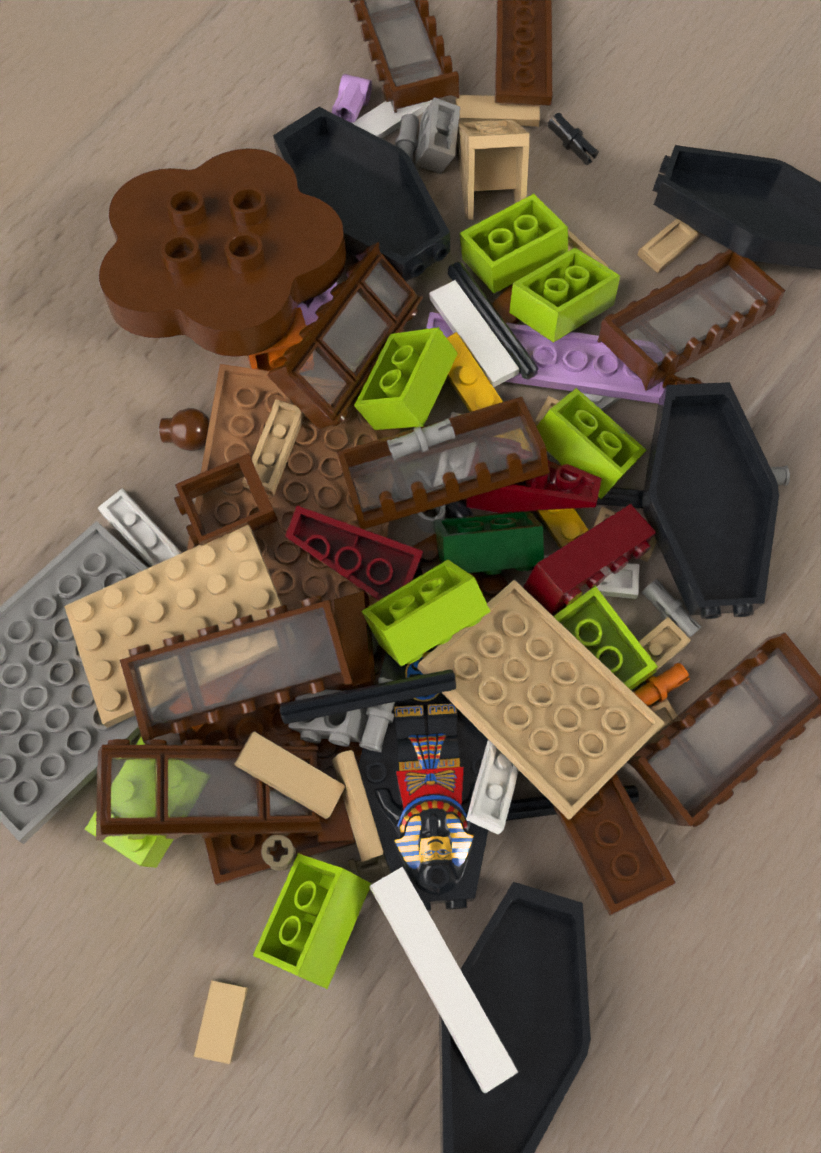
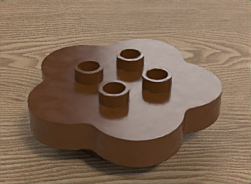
M260 149L232 150L207 160L196 169H158L140 174L126 182L116 192L110 203L109 220L116 243L107 252L101 263L99 281L113 319L124 330L148 338H167L185 335L209 352L231 357L248 356L262 352L279 342L290 330L298 305L324 293L339 280L346 265L343 225L339 215L331 206L298 190L297 179L293 169L280 156Z

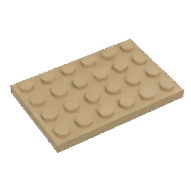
M246 525L64 607L101 722L108 728L135 716L120 664V659L130 657L129 649L146 644L150 645L151 650L164 647V639L184 634L186 641L199 637L197 632L199 629L218 624L221 631L233 627L231 620L251 614L254 621L267 617L266 610L283 605L253 531L249 525ZM285 625L289 643L292 645L297 642L291 625ZM273 628L190 652L199 686L280 649ZM178 656L139 667L151 708L188 692Z
M513 580L487 603L491 611L490 613L483 616L478 624L472 627H465L452 635V638L447 643L437 646L419 662L417 668L423 674L449 669L453 670L457 683L456 689L442 693L570 820L665 722L519 583Z

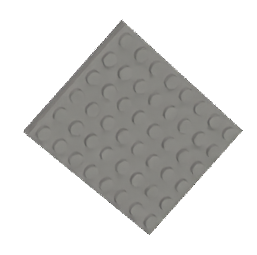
M97 521L0 606V821L23 844L97 775L98 751L102 745H108V740L127 739L131 742L140 733L136 716L108 728L102 724L64 607L148 569ZM177 697L152 707L154 719Z

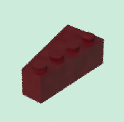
M629 504L538 562L523 588L554 616L587 591L601 584L611 573L616 574L621 571L631 558L639 559L651 548L649 542L656 534V531Z
M298 505L285 535L291 542L378 601L413 581L424 556L422 550Z

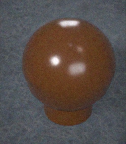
M195 408L179 410L172 418H161L159 424L161 441L163 443H174L182 450H200L206 445L210 419L204 412Z

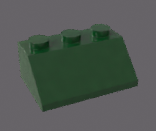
M530 511L434 520L440 564L450 560L469 574L483 572L487 575L502 573V569L515 568L518 571H530L535 568L538 562L544 559L543 526Z

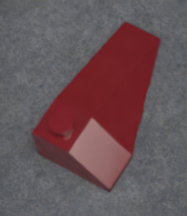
M486 439L498 469L507 466L506 457L513 452L518 453L521 462L534 458L532 453L521 449V444L512 440ZM478 448L476 449L468 478L475 476V465L483 462ZM548 460L549 474L467 498V508L497 513L596 507L602 478L569 464L560 466Z

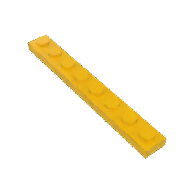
M457 332L447 337L458 353L447 378L468 410L472 412L502 403V399ZM521 429L493 437L521 444V449L532 453ZM575 509L536 511L559 548H562L588 531V528Z

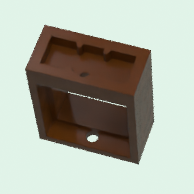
M249 453L175 484L179 496L174 497V500L181 515L187 514L191 524L186 526L193 544L200 543L201 546L246 525H249L252 531H255L278 521ZM245 477L259 512L207 534L192 499Z

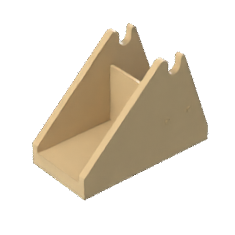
M512 119L459 122L456 143L465 219L473 220L474 191L513 189L515 203L526 198L529 132Z

